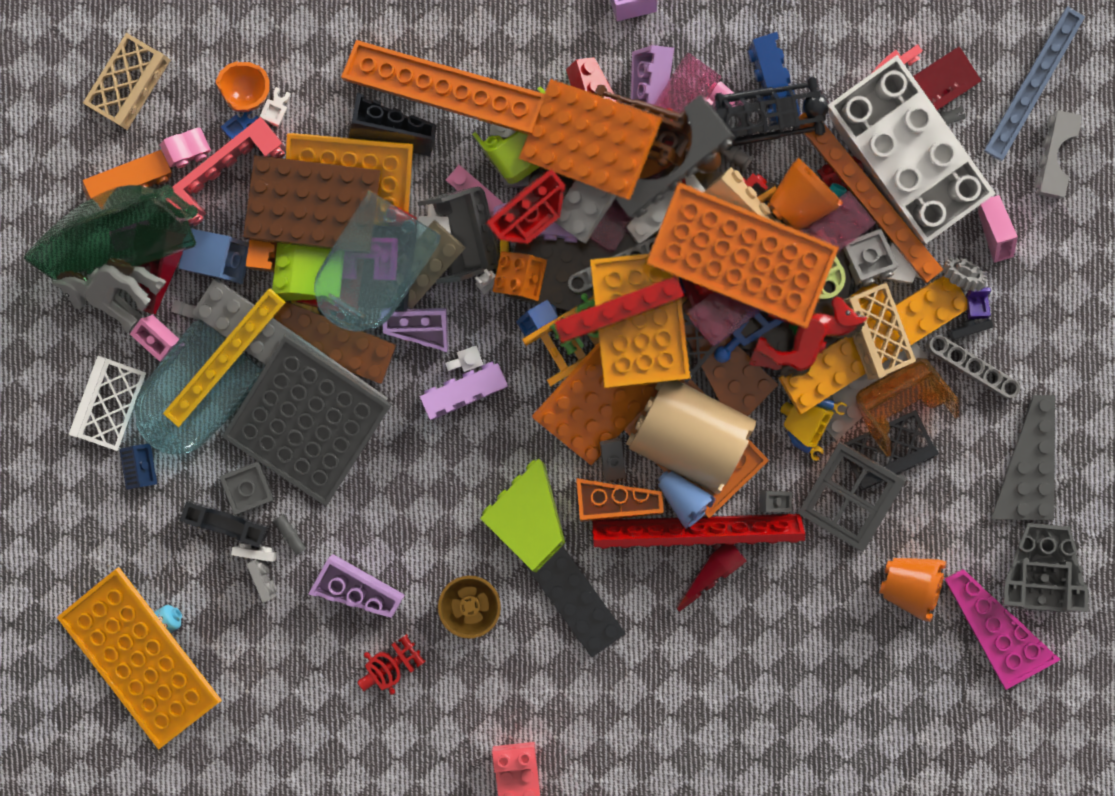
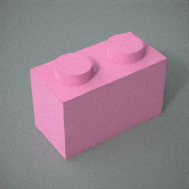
M154 315L141 318L130 333L135 340L160 362L172 358L183 343Z

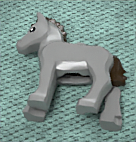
M110 258L100 269L96 268L89 278L82 276L78 272L65 271L57 276V280L53 281L52 285L59 287L75 308H83L86 304V299L90 305L117 319L123 326V330L128 333L131 329L133 330L143 315L118 295L120 289L127 291L133 297L137 308L142 312L151 300L138 283L145 285L156 295L167 281L149 273L143 267H134L124 260Z

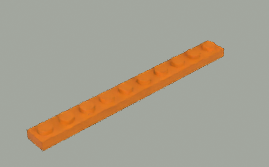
M805 113L799 116V119L809 118ZM815 122L802 124L799 129L813 127ZM825 125V133L823 135H817L815 132L803 133L855 198L862 203L869 215L922 280L928 283L939 274L943 268Z

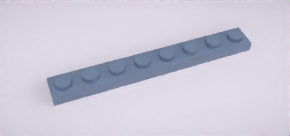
M1068 6L1064 9L983 150L985 153L999 161H1003L1085 16Z

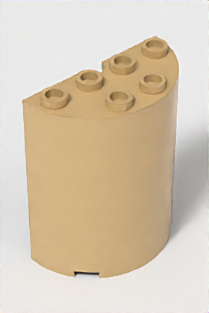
M678 380L658 382L655 387L658 390L656 396H651L645 406L646 415H641L635 425L636 434L631 433L626 442L629 445L628 449L718 495L735 470L749 442L748 438L755 428L756 420Z

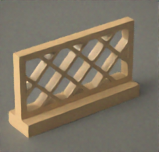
M126 33L83 104L128 130L171 60L161 52L156 51ZM129 40L135 43L136 51L126 53L125 47ZM151 52L154 54L149 62L143 63L142 53ZM137 55L139 65L129 67L127 58ZM124 59L125 68L115 71L114 64L116 61ZM140 69V78L132 81L130 71ZM126 73L128 82L118 85L116 75ZM113 77L114 86L104 88L103 82L105 79ZM129 86L130 94L128 97L121 99L119 89ZM115 90L117 100L107 102L106 93ZM102 94L103 104L96 106L91 104L96 95ZM118 104L119 111L114 118L110 115L108 107Z
M887 283L843 299L853 311H860V315L867 317V320L868 317L876 320L873 330L868 328L866 320L861 332H856V335L852 336L868 380L882 378L888 373L916 362ZM881 289L885 296L883 303L875 299L877 292ZM863 297L869 301L866 310L861 308L858 299ZM873 303L881 307L878 316L870 313ZM885 310L891 312L892 318L890 322L882 319ZM881 323L888 326L885 336L878 333ZM893 329L898 331V342L890 339ZM876 337L884 340L881 350L876 348L874 344ZM888 343L896 346L893 356L885 352ZM900 349L905 351L908 360L901 361L897 358ZM883 356L891 360L889 368L885 370L882 365Z

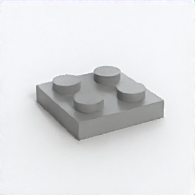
M256 559L247 563L246 565L262 602L264 603L276 597L277 587L274 581H270L267 573L269 569L266 562Z

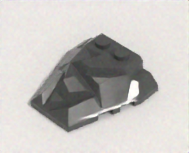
M1026 524L1003 584V606L1049 612H1088L1089 590L1083 580L1082 566L1078 563L1077 550L1069 526Z

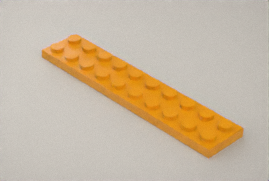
M942 275L895 305L910 346L967 310V299L960 287L949 281L950 278ZM886 310L882 319L890 322L892 315L890 311ZM873 319L868 322V328L873 330L876 320ZM881 323L878 333L885 336L888 326ZM893 329L890 339L898 342V331ZM844 337V339H839L825 348L822 354L818 353L814 364L807 374L791 377V375L784 377L782 375L778 379L797 412L802 414L860 378L866 372L853 337ZM876 337L874 341L876 348L881 350L884 340ZM888 343L885 352L893 356L896 346ZM883 356L882 363L887 361L888 358Z

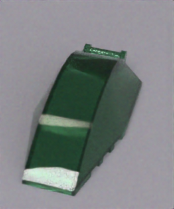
M141 185L116 187L89 199L61 218L25 254L24 259L52 280H57V276L65 271H73L74 273L87 271V274L91 275L96 268L100 269L110 258L121 259L131 264V266L137 267L194 247L196 240L187 220L196 217L198 208L184 201L174 192L170 185H164L159 189H151ZM167 199H170L174 204H176L181 209L176 208Z

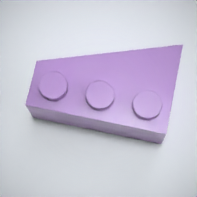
M447 308L407 309V312L384 310L382 312L384 334L416 342L427 347H433L444 352L448 351Z

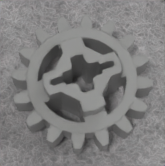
M949 258L942 267V273L945 274L944 277L950 278L949 281L952 284H956L963 290L970 289L975 291L976 289L980 291L987 282L986 279L988 277L984 275L985 272L980 271L978 265L968 262L966 259Z

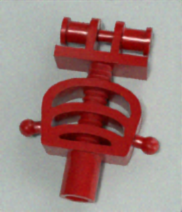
M407 634L398 640L399 642L401 641L405 647L401 650L396 641L391 644L398 654L395 658L384 651L378 652L373 657L370 656L369 652L364 653V658L369 660L365 665L369 673L357 681L363 691L377 683L381 690L388 688L389 694L394 695L395 689L392 686L397 684L401 678L399 665L403 662L411 673L415 668L409 660L413 659L416 667L426 662L420 656V650L415 652L413 649L415 643H411ZM407 650L411 653L409 657H406L404 654ZM378 657H385L389 660V662L385 663L382 659ZM373 662L379 663L382 667L379 668ZM394 668L397 672V677L395 680H393L392 670ZM386 673H387V675H388V677H389V682H388V683H387L386 678H385Z

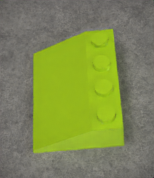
M277 243L272 290L284 301L340 298L345 251Z

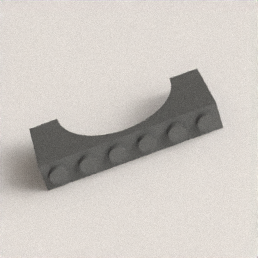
M699 95L683 108L688 115L692 128V144L684 163L675 172L661 179L644 180L638 178L630 200L619 196L615 197L629 217L639 218L648 211L647 207L652 203L655 205L662 201L664 194L669 190L674 191L678 182L686 176L688 178L692 177L698 172L697 168L703 163L705 165L715 158V153L719 150L724 151L732 145V140L735 136L704 96Z

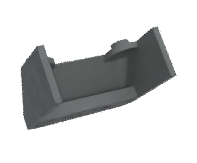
M471 187L445 193L417 202L418 206L433 204L434 210L438 215H448L453 237L466 247L449 266L450 275L437 279V284L463 281L484 273L483 270L485 269L489 271L498 267L500 254L495 234L486 224L491 216L485 192L481 187Z

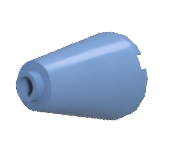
M673 471L670 473L664 472L658 479L660 481L658 487L686 529L693 526L706 514V506L711 508L716 501L712 495Z

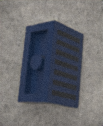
M151 443L119 449L126 490L157 484Z

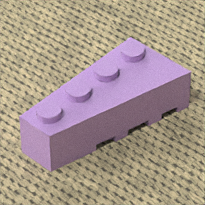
M334 554L327 559L309 592V595L341 602L351 607L362 608L390 618L395 614L405 596L403 593Z

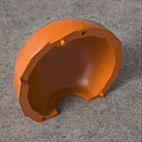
M236 61L228 64L220 71L216 79V85L232 110L236 112H249L259 108L265 102L269 94L270 80L266 71L259 65Z

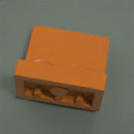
M501 251L492 291L539 301L547 260L530 254Z

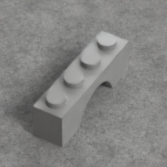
M1058 110L1049 116L1047 127L1050 128L1049 134L1045 136L1043 141L1045 152L1044 156H1041L1039 160L1040 176L1036 177L1034 188H1037V195L1055 199L1065 197L1069 176L1059 167L1057 153L1064 141L1074 139L1079 135L1083 115Z

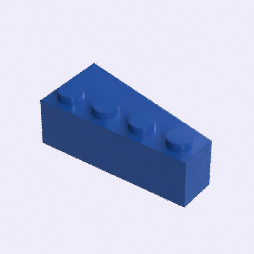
M777 32L753 39L747 51L750 62H754L756 68L754 70L755 79L761 83L762 88L788 86L791 83L789 71L786 67L783 68L782 66L784 64L783 51L777 48L775 42L779 39ZM787 91L778 92L777 95L786 96ZM770 96L762 97V99L770 98ZM796 100L797 109H798V116H800L801 113H800V109H799V106H798V102H797V100ZM775 104L768 105L767 113L777 112ZM777 116L769 118L770 122H778Z

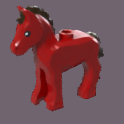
M834 297L831 304L834 316L813 313L807 328L768 314L769 317L798 326L793 350L779 351L773 348L765 337L760 336L749 365L770 367L774 370L781 369L780 375H784V377L789 375L791 377L803 376L809 372L818 353H823L827 343L823 341L825 336L844 339V337L851 338L853 335H856V332H861L867 317L860 315V311H853L841 297Z

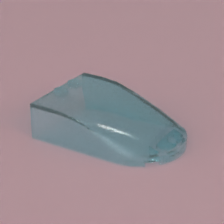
M368 190L317 273L314 293L319 309L330 322L346 330L361 331L381 326L393 315L438 247L441 235Z
M202 320L195 321L189 326L142 386L135 400L136 425L140 434L149 445L163 453H189L205 444L243 403L263 371L243 353L180 427H177L163 414L164 411L226 340L223 335Z

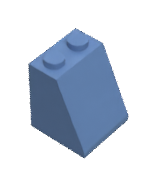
M188 228L179 269L243 284L247 268L246 258L249 243L230 236Z

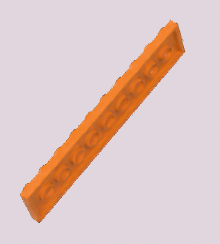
M358 40L354 44L341 76L344 81L528 135H532L533 128L537 124L540 114V108L544 102L543 93Z

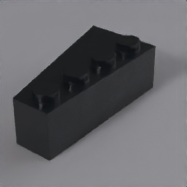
M357 92L349 138L413 144V153L431 156L436 135V124L414 115L406 116L395 107L389 109L382 106V102L375 99L372 102L365 99L363 94Z

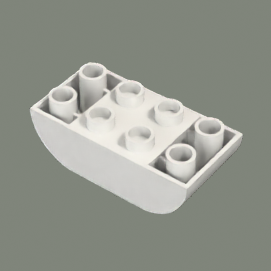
M898 55L827 106L829 116L853 155L861 161L863 169L877 189L921 242L928 243L996 194Z

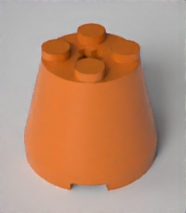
M798 157L790 166L767 206L780 220L786 223V226L800 231L838 209L843 202Z
M894 558L893 561L887 562L885 573L888 574L887 580L882 581L879 593L883 594L884 599L915 617L931 622L933 614H930V610L933 611L937 605L944 580V573H941V569H946L947 561L940 559Z

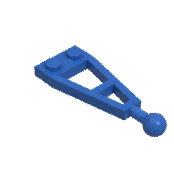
M751 306L731 333L734 338L726 346H719L715 349V360L720 363L727 362L731 357V352L739 344L742 346L749 344L784 321L774 319L768 323L757 311V308ZM753 316L762 327L744 337L741 332Z

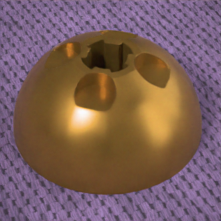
M462 576L454 579L443 589L439 597L438 612L441 622L448 631L458 637L477 638L483 636L495 626L500 616L501 603L497 591L488 581L477 576Z

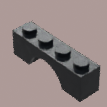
M186 501L180 518V522L219 532L259 548L264 546L270 526L194 501Z

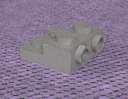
M882 229L842 244V248L850 263L848 268L856 285L863 284L866 287L873 284L875 278L887 279L893 276V272L898 268V264Z

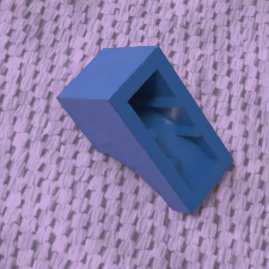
M546 300L528 310L516 323L524 336L527 337L558 318L557 310L553 304Z

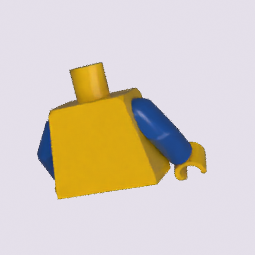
M826 398L806 412L799 414L794 405L785 402L780 411L788 416L784 422V427L788 430L787 434L793 446L805 453H811L813 460H819V457L814 455V452L819 451L823 454V449L817 446L834 414L831 410L834 409L837 414L844 415V412H839L837 409L839 405L846 407L847 405L841 401L834 403L833 400Z

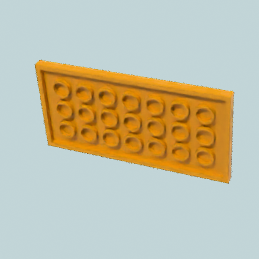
M119 567L56 617L158 750L222 701Z

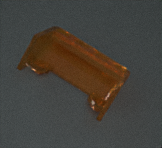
M917 358L916 362L893 371L861 389L856 395V403L866 426L887 457L891 455L890 438L887 436L890 432V425L886 419L921 399L924 405L930 408H936L945 404L955 418L959 417V399L927 359Z

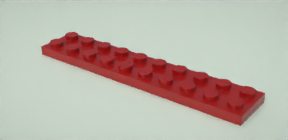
M800 514L702 517L693 526L687 527V529L678 518L592 521L594 547L601 549L609 547L629 548L631 546L647 548L657 545L670 547L672 545L692 546L694 544H704L710 546L722 543L733 545L736 543L756 544L757 542H768L774 544L786 541L790 543L805 541V530Z

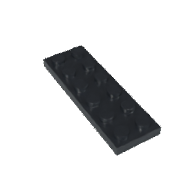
M563 546L537 573L533 572L525 564L591 657H594L626 634Z

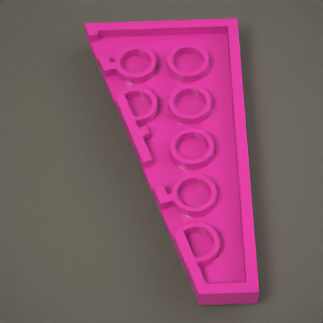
M964 569L944 579L1005 690L1061 660Z

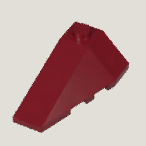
M138 223L135 251H138L139 263H136V267H143L149 273L167 281L156 295L148 287L138 283L151 300L143 310L144 312L157 313L182 256L186 233Z
M722 543L713 546L714 550L710 553L676 605L679 612L702 595V591L713 588L718 583L720 577H728L747 562L734 545Z

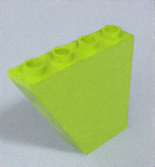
M539 458L527 465V471L522 476L518 475L511 482L512 486L507 491L503 490L497 496V502L493 506L489 505L482 512L483 516L480 518L535 573L565 544L546 466Z

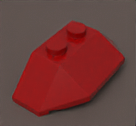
M550 169L501 207L486 224L499 240L528 244L560 217L565 190L564 183L553 169Z

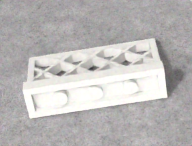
M97 356L69 435L118 451L146 372L102 356ZM111 364L118 367L121 375L110 380L106 373L108 365ZM121 368H122V369H125V370H127V371H129V372H126V373L123 374ZM132 372L141 375L138 384L130 387L125 375ZM104 376H105L106 379H107V382L102 383V382H103V379H104ZM122 377L127 389L116 393L111 382ZM109 383L114 395L102 399L99 393L100 387ZM136 387V390L133 395L131 389ZM129 390L132 401L130 404L122 406L117 395ZM97 395H98L100 401H98V402L95 403L96 398H97ZM115 397L120 408L109 413L104 401ZM102 403L106 415L95 419L92 413L93 406ZM129 407L126 414L124 408ZM122 410L125 420L123 423L115 426L110 415ZM91 415L93 420L88 422L89 417ZM108 416L113 428L101 432L97 421ZM94 423L99 434L93 437L84 435L86 426ZM120 426H122V428H121V430H120V433H119L118 430H117V428L120 427ZM115 430L118 437L116 444L107 443L103 434ZM101 436L103 441L96 439V437Z

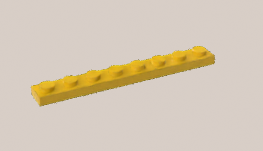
M268 289L163 414L177 427H180L286 302L273 290Z

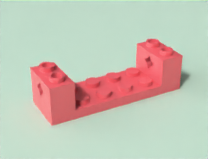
M260 117L161 196L183 223L188 226H196L203 221V216L206 213L191 195L193 192L195 194L200 192L205 187L204 183L209 179L211 181L216 179L221 174L220 171L226 166L229 168L237 162L236 158L242 153L244 155L249 153L254 148L252 146L254 144L257 145L265 157L282 158L285 155L286 147L269 125Z
M535 742L493 746L492 755L498 796H540Z

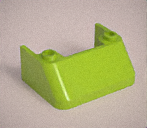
M541 86L537 88L540 93L545 94ZM516 131L505 140L499 135L488 137L484 142L476 132L472 134L486 157L507 183L515 184L539 168V166L519 159L528 134Z

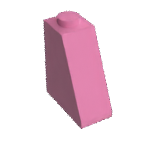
M1000 196L990 197L979 205L978 214L993 262L995 263L1014 257L1017 234Z

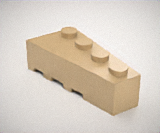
M731 167L704 191V193L782 224L780 220L775 219L771 215L769 207L759 201L754 189L750 186L748 187L742 181V175Z

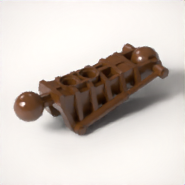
M602 84L597 86L594 94L615 99L617 100L616 102L621 104L622 102L630 104V107L662 118L647 158L656 160L660 166H666L668 161L677 167L684 163L692 144V128L685 111L678 113L641 100H632L607 92L606 86ZM668 140L674 142L671 147L663 143ZM718 152L715 153V158L706 165L703 163L697 169L706 174L715 172L721 163L720 154Z

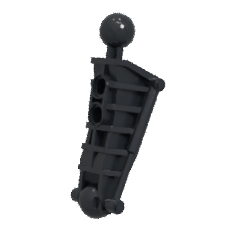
M809 77L807 82L776 88L767 87L725 95L722 92L716 93L712 107L735 136L732 140V145L725 151L731 150L734 146L780 139V137L809 132L823 135L825 133V125L822 121L826 120V114L829 111L827 107L829 101L822 94V90L817 89L819 87L818 79ZM796 89H810V92L794 94L793 92ZM787 91L786 96L777 95L778 92ZM770 96L767 99H762L761 97ZM754 98L753 101L746 102L747 99ZM805 98L803 110L809 118L799 119L796 100ZM738 101L737 104H733V105H731V104L729 103V102ZM775 104L777 112L766 113L765 105ZM753 112H757L759 119L756 123L752 124L750 115ZM732 116L738 118L736 127L729 125V120ZM777 116V123H767V118ZM815 122L813 127L799 129L802 124ZM786 127H792L793 129L789 131H783Z

